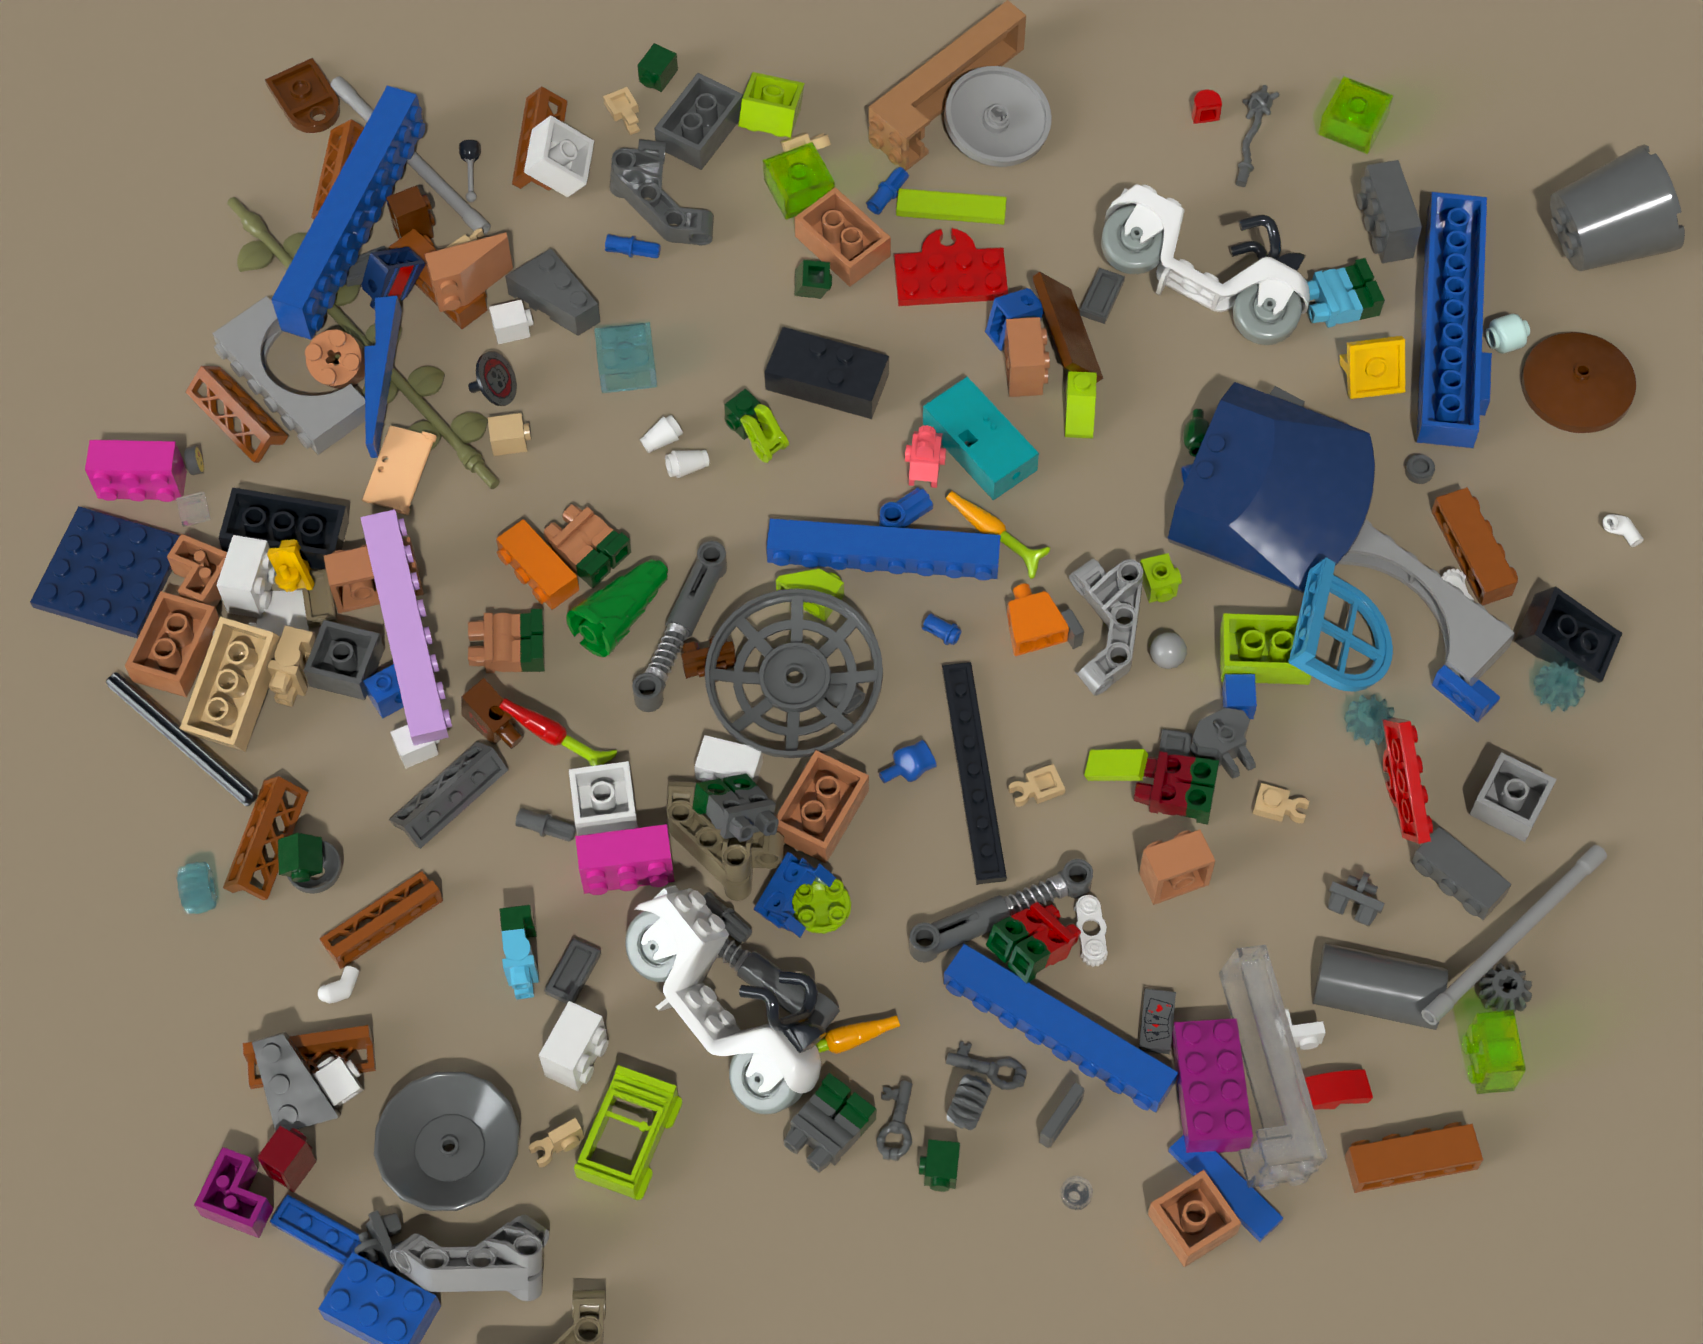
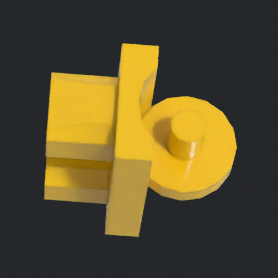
M295 539L282 540L279 548H269L267 556L277 574L275 576V583L278 588L284 589L286 592H293L299 588L313 590L315 583L309 573L311 568L308 562L302 559L299 553L301 547Z

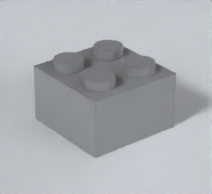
M1501 752L1474 803L1470 815L1525 842L1557 779Z

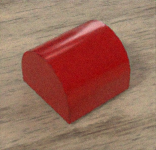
M1206 89L1199 91L1195 95L1192 111L1193 124L1220 120L1222 101L1217 92Z

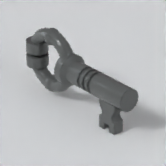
M960 1041L957 1054L948 1053L946 1064L985 1074L1001 1090H1012L1024 1086L1027 1071L1011 1058L999 1059L991 1063L971 1059L968 1057V1053H970L972 1044L968 1043L965 1046L963 1041ZM1007 1066L1015 1070L1012 1082L1001 1081L997 1077L1000 1067Z
M901 1081L899 1089L883 1088V1092L886 1095L882 1094V1100L890 1101L893 1099L896 1101L892 1122L881 1130L876 1139L878 1151L885 1160L899 1161L900 1157L905 1155L912 1145L911 1133L905 1125L913 1086L908 1081ZM891 1132L902 1134L904 1136L903 1146L901 1148L885 1147L886 1136Z

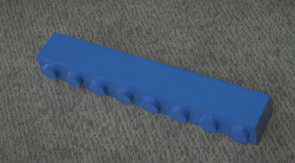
M770 519L767 540V563H774L778 566L793 564L802 565L807 568L820 566L831 567L835 570L848 568L860 569L864 572L876 570L889 571L892 574L917 573L921 576L946 575L950 578L974 577L978 580L997 579L1001 535Z
M963 944L944 972L943 984L946 985V989L957 997L964 996L971 1000L974 1007L981 1012L988 1013L989 1011L999 1017V1021L1004 1026L1010 1029L1017 1028L1022 1031L1032 1043L1036 1045L1043 1044L1050 1048L1052 1053L1060 1060H1070L1079 1066L1078 1068L1082 1073L1091 1078L1096 1076L1103 1080L1111 1091L1117 1094H1126L1133 1099L1135 1105L1143 1110L1148 1111L1150 1109L1157 1113L1176 1083L1177 1071L1034 985L1026 984L1019 976L966 944Z

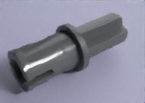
M520 808L515 821L516 826L538 832L542 837L549 835L569 842L574 839L576 834L575 825L554 819L551 814L542 815L525 808Z
M707 892L703 896L706 900V905L713 914L723 920L727 932L740 943L747 941L752 934L751 928L734 914L733 908H727L711 892Z

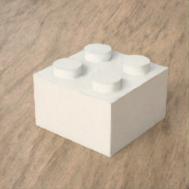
M549 116L532 129L524 173L569 197L587 184L594 140L555 117Z
M233 535L216 585L227 613L261 619L264 609H268L271 602L270 590L272 584H276L275 576L277 574L267 556L269 545L266 540Z
M629 761L569 769L574 819L578 836L638 828Z
M569 1001L539 1054L546 1077L576 1091H579L583 1083L587 1084L594 1072L593 1063L597 1056L602 1057L609 1044L601 1015Z

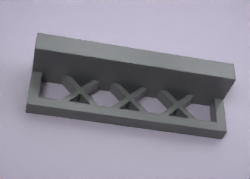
M477 741L389 820L393 826L403 830L412 843L421 849L509 769L492 747Z

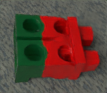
M1036 902L1030 906V909H1024L995 923L986 946L1004 963L1009 961L1007 966L1027 984L1035 979L1039 971L1066 959L1072 946L1077 943L1081 930L1074 924L1062 925L1059 922L1061 917L1059 910L1052 904L1043 907Z

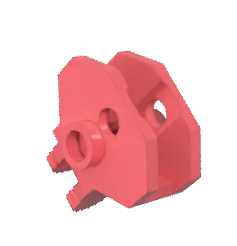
M928 425L919 427L918 431H914L912 445H906L905 462H910L909 486H914L915 480L929 481L931 482V488H937L940 465H945L946 448H942V433H936L934 427Z

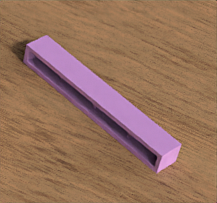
M395 509L360 517L413 746L449 738L447 728L452 727L448 709L442 710L440 700L446 699L442 681L436 683L434 672H438L439 667L436 655H429L427 646L433 644L429 626L423 627L421 617H426L423 599L417 600L415 590L420 589L416 572L410 573L408 563H412L414 560L410 545L404 546L402 536H407L404 518L398 519Z

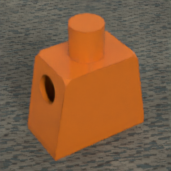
M1026 583L1016 586L1013 589L1016 599L1008 602L1007 619L1014 656L1067 642L1068 624L1049 593L1043 591L1032 594L1029 584Z

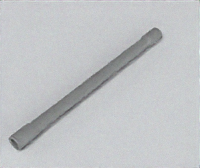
M339 76L333 79L330 86L334 92L368 122L373 109L342 77ZM414 151L410 160L407 159L406 162L463 218V221L473 231L481 228L484 235L487 234L491 227L490 224L475 209H472Z
M1593 845L1576 862L1572 869L1451 986L1422 1010L1421 1014L1424 1020L1431 1025H1436L1472 986L1587 875H1590L1607 858L1605 850L1598 845Z

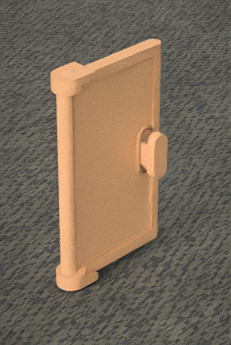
M389 426L362 501L395 509L397 513L408 515L410 504L437 436L424 431L419 433Z

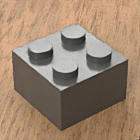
M323 620L303 670L309 687L365 700L367 692L363 681L375 675L384 652L380 634Z

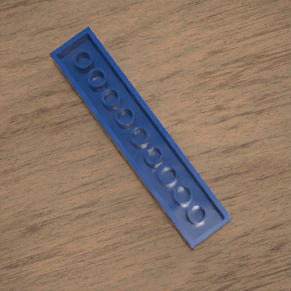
M386 86L271 299L281 331L312 340L316 331L322 328L324 316L327 310L333 307L335 295L339 287L344 286L348 270L351 265H355L357 262L358 252L362 244L368 241L373 223H376L380 218L381 208L385 201H387L386 197L392 195V188L396 180H400L402 177L403 167L407 159L410 160L413 156L417 140L421 139L424 135L425 123H423L422 108L419 106L417 94Z
M1432 192L1426 213L1416 443L1473 448L1479 433L1487 197Z

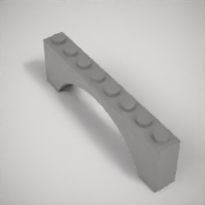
M1367 519L1365 520L1356 541L1338 564L1362 566L1383 572L1401 581L1418 594L1433 612L1441 628L1445 642V666L1472 687L1510 647L1515 632L1511 630L1508 624L1500 620L1498 621L1490 615L1484 606L1474 603L1464 595L1461 589L1443 580L1437 571L1427 568L1418 561L1414 554L1403 550L1390 536L1383 535Z

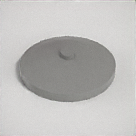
M986 66L964 74L955 82L945 103L944 121L950 138L965 155L985 165L1007 167L1029 160L1042 148L1051 127V109L1040 87L1023 73L1007 67Z

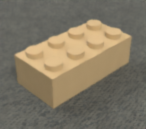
M220 617L180 729L192 736L246 752L272 678L267 667L270 659L275 660L274 655L280 636L267 630Z

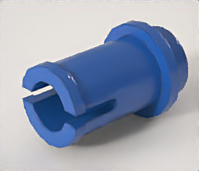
M932 613L927 616L922 627L924 631L944 640L945 645H955L962 633V630L958 628V624L954 623L951 625Z

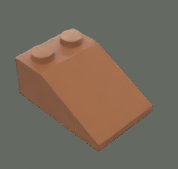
M506 232L424 254L431 286L440 312L456 310L461 306L469 304L513 269Z

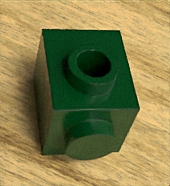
M653 43L637 65L639 82L647 88H653L662 92L678 71L677 53Z
M803 259L795 269L794 296L821 299L827 291H830L832 286L830 262Z
M746 388L724 404V420L727 426L732 431H735L743 440L747 439L748 435L740 418L744 415H750L760 423L754 408L761 403Z
M295 833L278 839L279 875L291 877L294 882H306L310 880L311 876L323 873L322 837Z
M928 1139L927 1156L920 1155L919 1175H925L924 1186H930V1189L939 1192L949 1191V1188L956 1189L960 1142Z

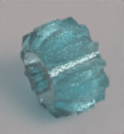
M1554 660L1549 667L1544 665L1540 669L1539 674L1536 675L1533 682L1536 686L1534 696L1542 697L1540 700L1541 705L1549 703L1551 705V712L1557 706L1565 712L1569 706H1577L1580 701L1579 698L1583 697L1585 693V688L1583 687L1584 677L1577 676L1579 672L1578 667L1569 669L1567 661L1560 667Z
M1375 693L1371 695L1370 700L1362 694L1358 702L1352 701L1350 703L1349 711L1346 712L1344 719L1348 722L1346 726L1347 732H1355L1353 736L1354 741L1363 738L1367 746L1370 744L1371 739H1373L1379 745L1383 737L1385 738L1382 719L1393 718L1395 712L1394 707H1386V698L1379 702L1376 701Z
M194 862L179 867L176 878L178 882L177 888L184 910L188 914H200L215 909L217 904V888L210 866L206 862Z

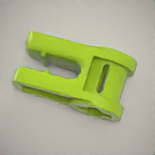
M758 404L754 411L760 423L750 415H744L740 420L749 437L753 451L760 460L768 463L772 460L773 454L789 446V441L781 431L771 410L763 404Z

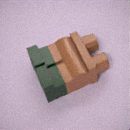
M571 504L562 514L563 520L568 525L562 529L556 523H551L544 529V538L552 545V550L593 589L611 572V568L614 569L631 553L630 539L622 532L618 534L588 507L581 510Z
M542 608L531 609V613L522 614L497 613L493 615V613H484V620L468 622L469 641L484 640V646L468 647L469 666H485L486 673H495V671L545 672L544 617Z

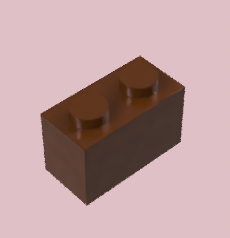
M417 186L386 197L393 229L398 239L412 229H415L422 236H428L429 239L434 238L432 226H435V221L430 212L432 207L427 195H421Z

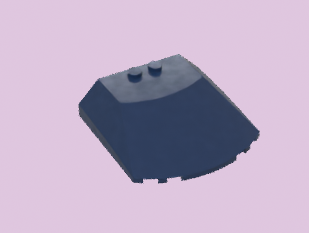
M1234 382L1217 406L1179 495L1168 535L1169 542L1304 593L1309 570L1325 558L1334 561L1336 566L1342 557L1346 556L1365 523L1373 496L1375 477L1374 450L1370 433Z

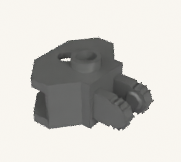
M1223 708L1198 722L1190 747L1194 757L1218 760L1219 766L1222 765L1232 779L1240 776L1239 768L1233 760L1236 757L1240 759L1248 771L1256 768L1253 756H1251V753L1246 748L1247 740L1245 737L1250 719L1243 710Z

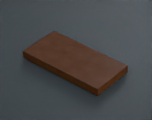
M1038 272L1033 276V282L1064 368L1073 372L1097 373L1096 383L1103 379V375L1071 288L1042 272Z

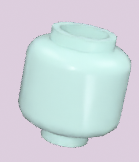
M1514 313L1492 320L1489 328L1486 329V339L1491 349H1496L1497 352L1502 354L1524 347L1527 342V336L1530 335L1528 322L1522 320L1519 315Z

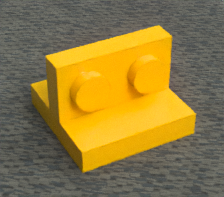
M1403 336L1347 342V354L1340 355V366L1347 373V389L1350 399L1405 393V339Z

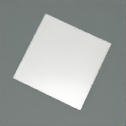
M295 590L293 592L270 591V605L268 609H264L262 618H257V628L273 632L280 637L285 625L309 631L302 590Z

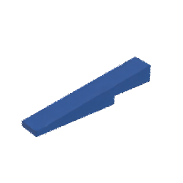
M397 296L375 298L376 345L364 346L366 446L371 458H378L402 314Z

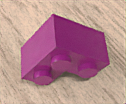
M222 1147L194 1204L200 1215L260 1238L273 1211L266 1197L248 1191L258 1171L253 1159Z

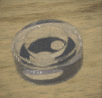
M1072 1176L1064 1181L1060 1197L1066 1207L1072 1210H1082L1090 1204L1093 1188L1087 1179L1081 1176Z

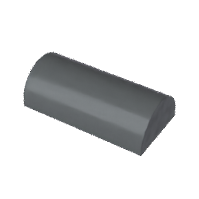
M1324 943L1313 1004L1436 1030L1439 1022L1436 1025L1427 1023L1422 1017L1421 1012L1439 994L1447 989L1448 969Z

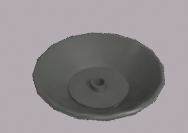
M435 1072L410 1082L388 1101L376 1125L374 1157L382 1180L401 1200L427 1211H458L485 1200L507 1179L518 1156L519 1124L510 1101L491 1082L467 1072ZM447 1144L455 1145V1148L450 1152L444 1150Z

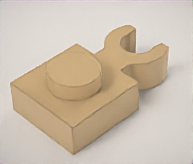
M1054 764L1027 773L1025 777L1026 783L1015 781L1008 787L1009 793L1020 791L1023 794L1021 797L1015 798L1014 804L1016 807L1024 806L1029 798L1032 797L1039 804L1065 794V787Z
M1261 783L1253 814L1282 822L1284 815H1288L1292 821L1304 823L1306 815L1298 813L1296 808L1308 809L1310 801L1305 798L1288 799L1289 790Z

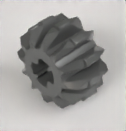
M1502 963L1497 964L1495 970L1490 969L1485 974V978H1481L1478 984L1482 988L1479 993V999L1488 1000L1485 1004L1486 1009L1497 1008L1495 1011L1497 1016L1501 1015L1503 1010L1506 1011L1509 1017L1514 1016L1516 1010L1524 1011L1527 1006L1525 1002H1530L1532 998V993L1528 991L1532 987V981L1523 980L1526 975L1525 970L1519 973L1514 972V964L1510 965L1508 970L1505 969ZM1503 987L1509 989L1507 993L1502 991Z
M970 1074L964 1075L947 1112V1121L954 1123L959 1128H966L970 1131L976 1128L992 1090L991 1084L976 1075L975 1077Z

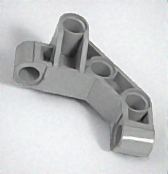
M1092 558L1069 575L1074 588L1086 599L1109 627L1107 647L1099 652L1078 673L1076 672L1094 696L1106 691L1112 684L1125 676L1132 666L1143 583V568L1139 562L1132 559L1122 561L1106 574L1098 561ZM1128 617L1131 622L1123 625L1118 623L1117 619ZM1121 655L1126 658V661L1118 664L1114 663L1111 658Z
M525 1214L516 1217L510 1223L507 1222L475 1247H440L422 1235L413 1234L392 1249L390 1257L394 1266L401 1273L429 1292L508 1291L522 1301H532L539 1298L542 1294L543 1248L547 1244L550 1233L549 1230Z

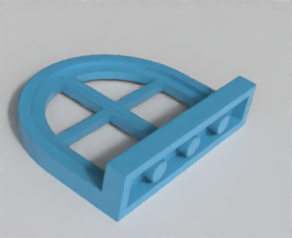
M1325 558L1309 570L1289 664L1333 688L1350 692L1365 690L1381 680L1391 665L1393 655L1391 634L1382 613L1372 600L1356 587L1333 575L1336 563ZM1329 592L1351 604L1345 630L1324 619ZM1357 610L1363 615L1372 630L1375 647L1352 635ZM1321 631L1342 642L1337 670L1314 658ZM1350 647L1374 660L1366 672L1355 675L1344 673Z

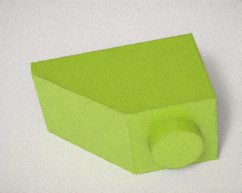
M1068 371L1065 437L1093 439L1097 373Z
M820 568L780 575L776 579V591L807 589L826 593L840 600L844 597V582H842L840 577L832 572L827 573ZM803 602V610L824 622L833 612L828 607Z

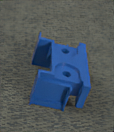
M787 852L753 910L767 921L772 922L779 929L783 928L801 938L806 927L793 917L795 913L792 906L794 893L801 885H811L813 881L831 887L836 877L821 864L814 868L804 858L798 860L793 854Z

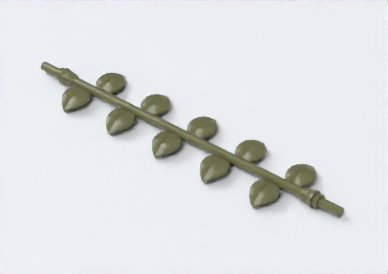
M236 197L230 198L227 204L241 218L244 230L261 240L251 241L241 248L237 258L239 271L262 269L270 264L274 255L288 269L307 233H296L289 236L284 241L282 248L267 232V228L259 215L249 212ZM344 284L343 287H339L335 295L333 307L327 310L328 314L343 329L341 331L359 339L364 346L376 345L375 323L367 329L364 336L337 307L352 303L360 291L361 285L347 287ZM399 326L397 344L403 331L401 326ZM337 354L335 356V360H337L341 356ZM423 366L414 370L409 375L407 382L393 367L387 404L395 399L399 389L428 420L419 421L410 426L408 430L419 433L424 431L436 435L437 439L433 443L431 450L439 444L442 436L457 452V456L465 469L470 470L472 473L476 472L490 489H495L499 485V480L484 465L482 455L471 446L465 444L478 441L483 437L488 419L478 413L466 412L460 414L452 421L450 429L422 399V397L436 394L441 389L445 373L435 367ZM364 384V387H363V390H362V393H361V395H362L364 398H365V384Z

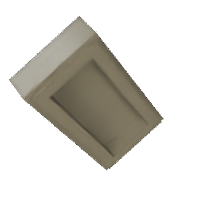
M326 569L309 572L315 583L313 590L302 588L308 628L320 627L323 620L338 623L335 602L329 586Z

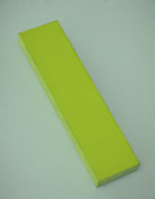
M899 189L896 216L1004 225L1007 197Z

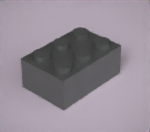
M697 73L654 128L655 140L666 142V153L702 170L739 122L743 94Z
M1399 160L1367 165L1364 177L1361 178V191L1357 194V204L1359 209L1364 211L1365 228L1372 234L1373 251L1379 255L1382 264L1411 259L1415 254L1422 224Z

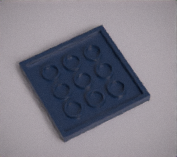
M78 506L30 603L35 609L138 639L160 591L163 590L172 572L167 556L178 540L179 535Z

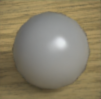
M1161 633L1154 638L1150 646V654L1153 662L1159 667L1165 669L1177 668L1185 660L1187 646L1184 640L1176 633Z

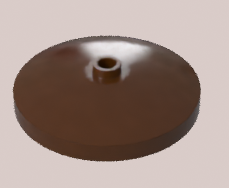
M1568 332L1543 340L1531 351L1522 371L1521 385L1528 405L1542 420L1564 431L1593 433L1615 425L1626 415L1635 396L1636 377L1627 357L1612 343L1595 335Z

